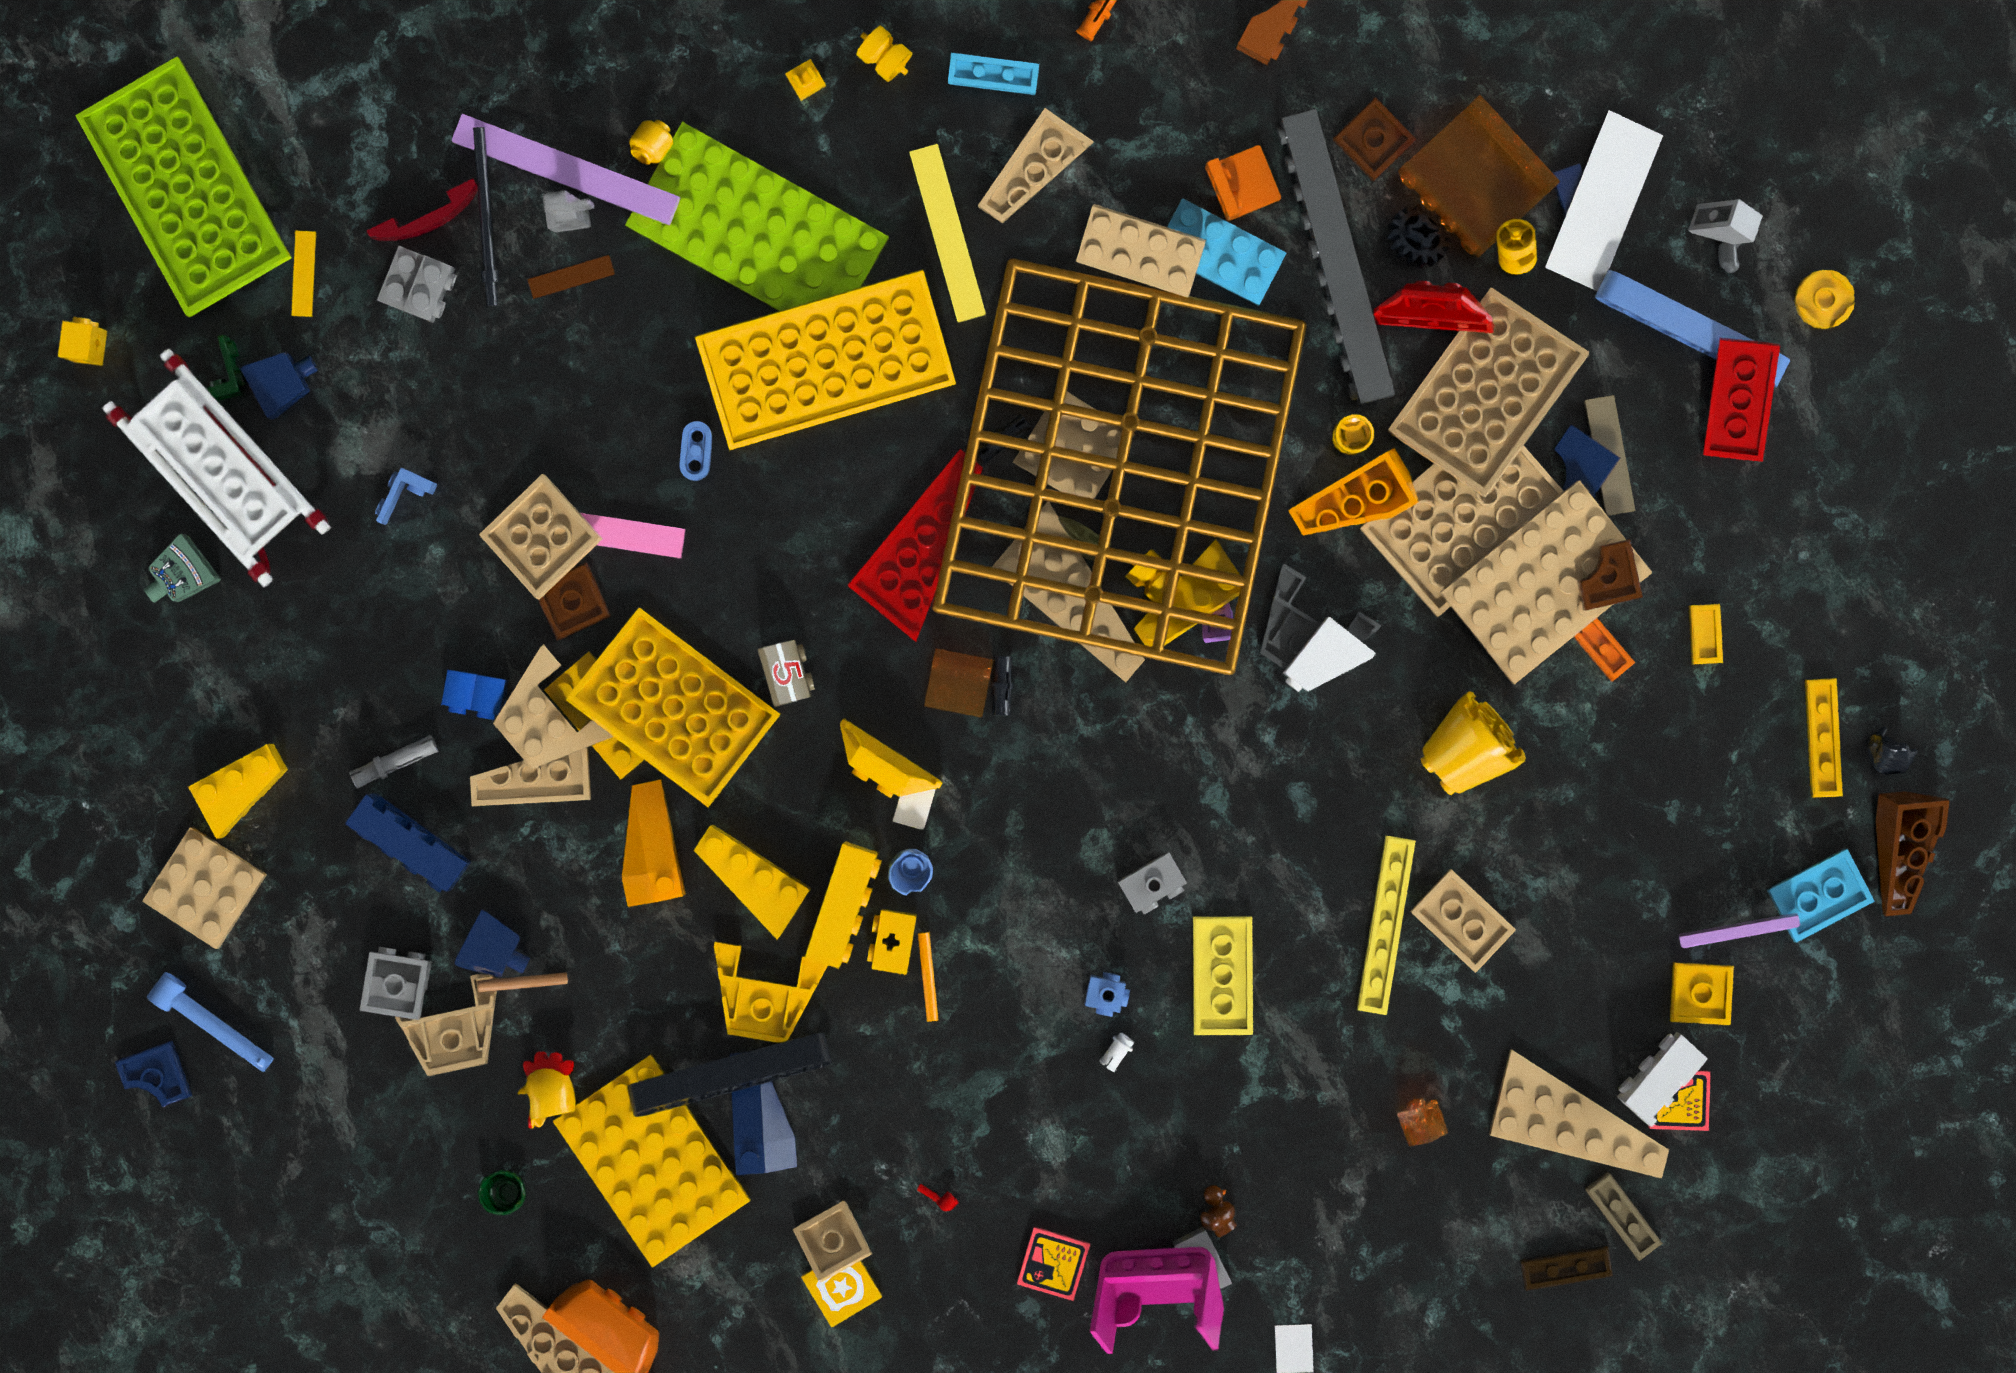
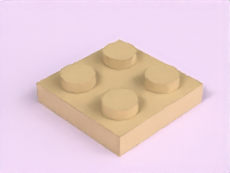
M845 1201L793 1229L819 1282L827 1280L872 1255Z

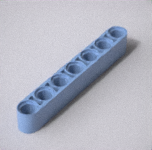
M1612 270L1607 271L1595 295L1598 301L1714 359L1717 358L1719 337L1754 341ZM1780 353L1774 384L1775 388H1777L1790 362L1789 358Z

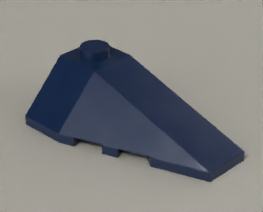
M745 1052L730 1053V1056L738 1055ZM773 1082L732 1092L736 1175L769 1173L797 1167L795 1135L787 1120Z

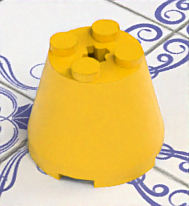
M1468 691L1456 702L1424 745V757L1420 759L1423 766L1430 773L1435 772L1441 779L1440 784L1449 795L1455 792L1462 793L1516 769L1526 760L1524 750L1521 748L1516 749L1514 746L1515 740L1512 737L1514 733L1486 701L1478 703L1474 699L1476 695L1471 691Z

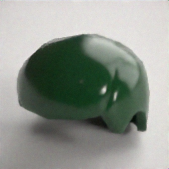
M499 1170L484 1177L477 1191L479 1203L487 1212L495 1215H508L515 1212L523 1205L526 1198L524 1181L516 1173L506 1170Z

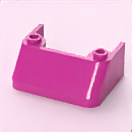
M1204 1247L1114 1251L1107 1254L1100 1266L1090 1327L1091 1334L1107 1354H1113L1117 1327H1126L1134 1324L1140 1317L1142 1305L1194 1302V1314L1197 1317L1196 1328L1211 1349L1218 1350L1224 1306L1215 1259Z

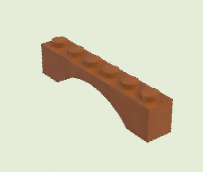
M1281 0L1266 12L1252 17L1236 49L1265 65H1268L1271 58L1277 60L1284 47L1280 40L1285 32L1291 34L1298 21L1294 14L1299 6L1305 8L1308 0Z

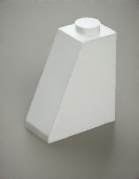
M1326 617L1283 672L1288 677L1285 682L1298 692L1302 688L1305 691H1310L1372 659L1376 653L1332 618Z

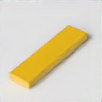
M1837 678L1805 680L1811 797L1843 796Z

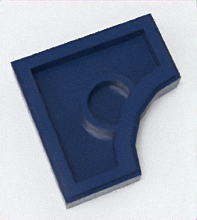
M1570 425L1554 449L1563 458L1566 466V481L1562 490L1565 491L1577 480H1580L1593 498L1621 459V457L1574 425Z
M173 1041L115 1061L124 1089L140 1088L147 1090L157 1097L162 1107L192 1096Z

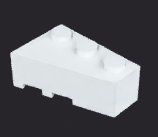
M1678 1032L1674 1035L1668 1034L1659 1044L1661 1048L1654 1057L1649 1055L1639 1065L1638 1068L1641 1071L1633 1079L1631 1077L1627 1078L1618 1089L1620 1094L1617 1098L1650 1127L1657 1122L1654 1116L1664 1105L1666 1107L1670 1106L1674 1101L1672 1096L1682 1086L1684 1087L1688 1084L1707 1060L1697 1048Z

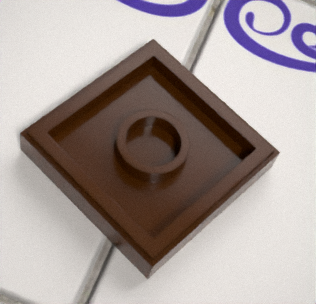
M1375 97L1332 140L1374 181L1416 141V138Z
M588 563L571 569L539 600L557 641L612 617Z

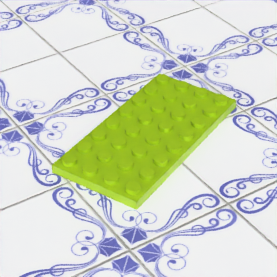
M178 56L75 115L186 316L191 317L292 258Z
M684 122L681 123L673 138V145L661 160L648 182L650 186L681 198L670 226L633 211L625 224L628 228L778 311L861 288L889 239V236Z

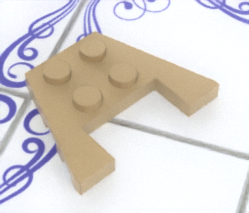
M544 645L536 653L493 723L531 769L614 737L593 720L579 732H576L538 687L542 681L561 666Z
M482 973L470 976L476 1004L474 1007L420 1018V1020L395 1016L427 1076L487 1064L497 991L478 992L477 981L499 978Z

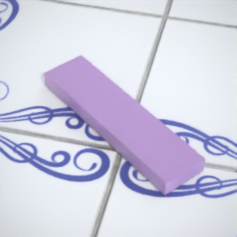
M1791 913L1679 934L1681 947L1687 948L1797 928L1800 926L1798 914Z

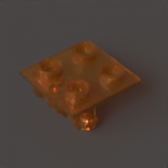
M935 649L924 706L982 718L993 660Z

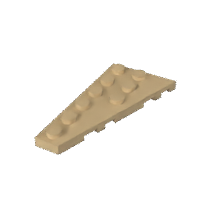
M1047 501L1041 509L1037 532L1071 539L1060 524L1058 515L1052 505ZM1015 539L992 567L1016 572L1022 541ZM1034 543L1028 575L1082 587L1089 586L1092 572L1080 553ZM1025 587L1023 596L1062 628L1080 631L1085 607L1084 599ZM1099 602L1091 634L1134 643L1113 606ZM1081 644L1124 682H1127L1145 661L1144 657Z
M1510 1049L1489 1131L1490 1136L1658 1178L1663 1177L1669 1149Z

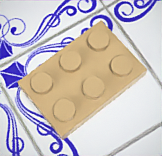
M1449 869L1410 911L1475 973L1516 931L1511 924L1452 869Z

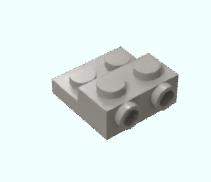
M398 246L377 301L434 323L435 318L439 319L443 314L446 305L443 298L446 291H451L457 277L454 274L455 268Z
M379 947L378 952H369L359 1011L420 1020L432 961L425 960L426 954L408 951L407 957L396 955L397 949Z

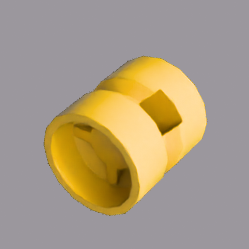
M1361 415L1344 417L1335 425L1332 432V441L1335 448L1345 455H1356L1363 452L1371 445L1374 438V429L1371 422Z

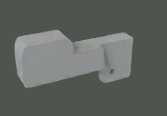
M566 191L543 195L549 230L563 232L591 227L589 209L594 208L593 202L588 199L580 200Z

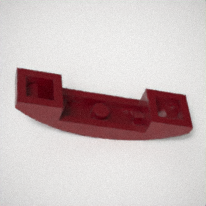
M471 179L446 191L451 203L400 227L397 220L391 218L367 230V233L374 240L396 241L414 238L431 232L452 220L471 202L478 192L477 182Z

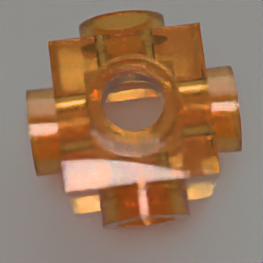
M1423 1097L1411 1100L1406 1103V1109L1397 1113L1409 1147L1430 1143L1448 1133L1437 1099L1424 1102Z

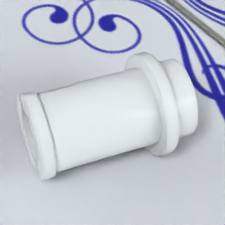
M1121 1032L1118 1036H1113V1043L1099 1060L1104 1066L1109 1063L1106 1068L1115 1072L1127 1052H1132L1133 1050L1132 1045L1134 1041Z

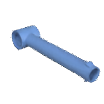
M163 973L147 995L149 1001L167 1012L173 1007L239 1056L245 1058L260 1071L264 1072L274 1059L272 1056L258 1046H255L254 1043L184 994L183 991L186 989V985L170 973Z

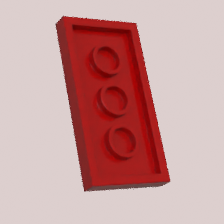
M1719 337L1703 455L1763 462L1780 344Z

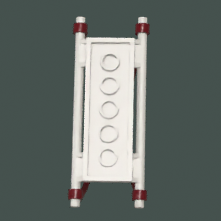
M168 349L160 357L165 361L164 366L172 374L176 373L179 379L174 380L133 418L121 406L116 407L110 401L103 407V410L108 414L106 418L114 427L118 426L244 564L249 570L247 572L255 582L259 581L265 587L273 580L270 576L269 560L263 547L301 512L306 517L305 521L313 530L317 529L321 535L329 530L330 525L327 523V518L319 509L315 510L194 377L187 363L179 354H174ZM256 552L259 554L260 562H257L252 557Z

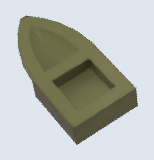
M1062 516L1058 517L1063 529L1073 540L1098 545L1099 535L1072 519ZM1080 553L1088 560H1095V556Z

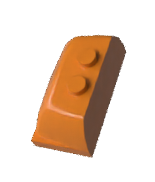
M590 1279L570 1286L556 1297L542 1316L543 1319L614 1373H648L658 1351L659 1332L644 1320L645 1315L633 1306L629 1309L620 1302L622 1298L616 1292L609 1288L605 1291Z

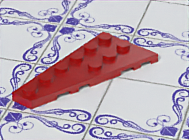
M961 449L848 584L853 591L915 642L918 639L936 592L966 454ZM976 462L974 473L981 475L983 467ZM974 485L970 487L965 514L976 488Z

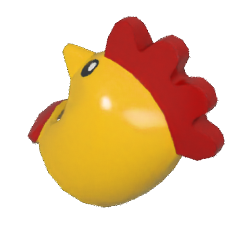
M539 1051L535 1054L534 1061L527 1060L523 1063L527 1079L525 1085L518 1091V1094H527L529 1096L530 1112L527 1123L530 1129L534 1128V1125L541 1127L546 1117L575 1112V1092L569 1077L574 1068L572 1060L563 1062L562 1054L559 1052L551 1053L548 1058L546 1052Z

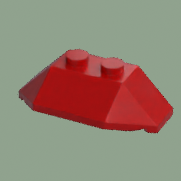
M1416 281L1415 284L1407 283L1374 308L1373 312L1376 325L1494 333L1492 316L1466 287H1462L1457 283H1446L1444 286L1432 285L1428 281Z

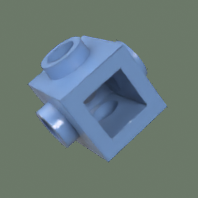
M1103 972L1102 977L1090 975L1084 1004L1087 1007L1096 1008V1014L1112 1017L1113 1012L1120 1013L1121 1006L1127 1007L1130 990L1125 989L1126 983L1120 981V975ZM1110 990L1113 992V995L1110 998H1104L1103 993Z

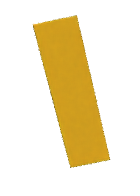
M295 231L291 316L312 317L316 232Z

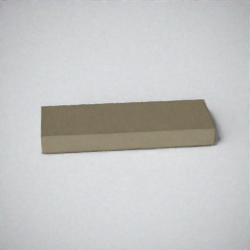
M1606 1172L1585 1188V1191L1638 1261L1663 1244L1609 1172Z

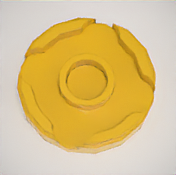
M1820 270L1809 274L1800 282L1796 289L1794 302L1797 313L1804 322L1814 328L1828 329L1836 327L1848 319L1854 309L1855 293L1853 286L1844 275L1833 270Z

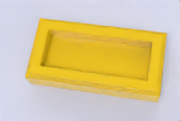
M1720 604L1689 605L1692 664L1723 663Z

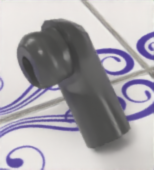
M1722 242L1718 247L1719 265L1727 273L1737 271L1740 266L1737 248L1741 244Z

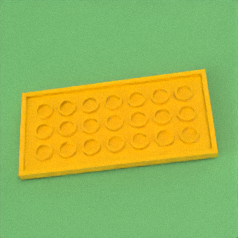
M923 269L695 336L729 450L956 384Z

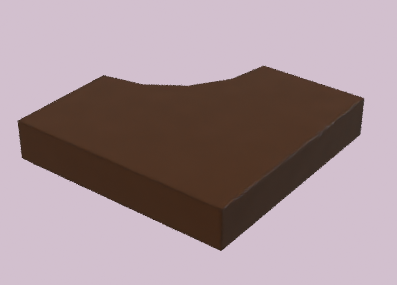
M1630 539L1599 546V560L1596 568L1588 577L1577 581L1584 611L1643 597Z

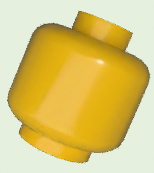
M650 120L643 121L629 140L630 152L633 157L646 165L660 163L673 145V138L669 133L670 128L668 125L660 120H655V122Z

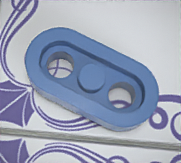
M700 421L689 423L682 433L680 471L687 479L692 481L705 478L710 470L713 435L711 429ZM697 431L703 433V439L700 442L693 440V434ZM693 461H699L701 464L700 469L696 472L690 469V464Z

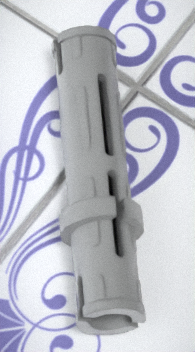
M428 735L381 758L377 756L373 758L372 762L349 771L355 787L358 789L373 780L385 779L388 777V774L410 765L428 755L437 753L438 748L433 737Z

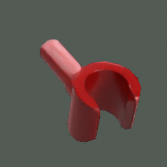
M922 1184L917 1188V1191L931 1198L943 1211H951L958 1204V1200L948 1191L940 1197Z

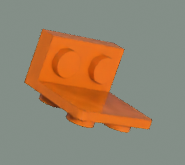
M1260 145L1220 161L1216 158L1206 163L1205 169L1227 222L1281 199L1280 192Z

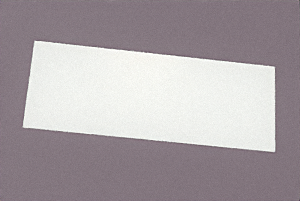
M1610 110L1608 111L1545 268L1598 291L1611 266L1663 135Z

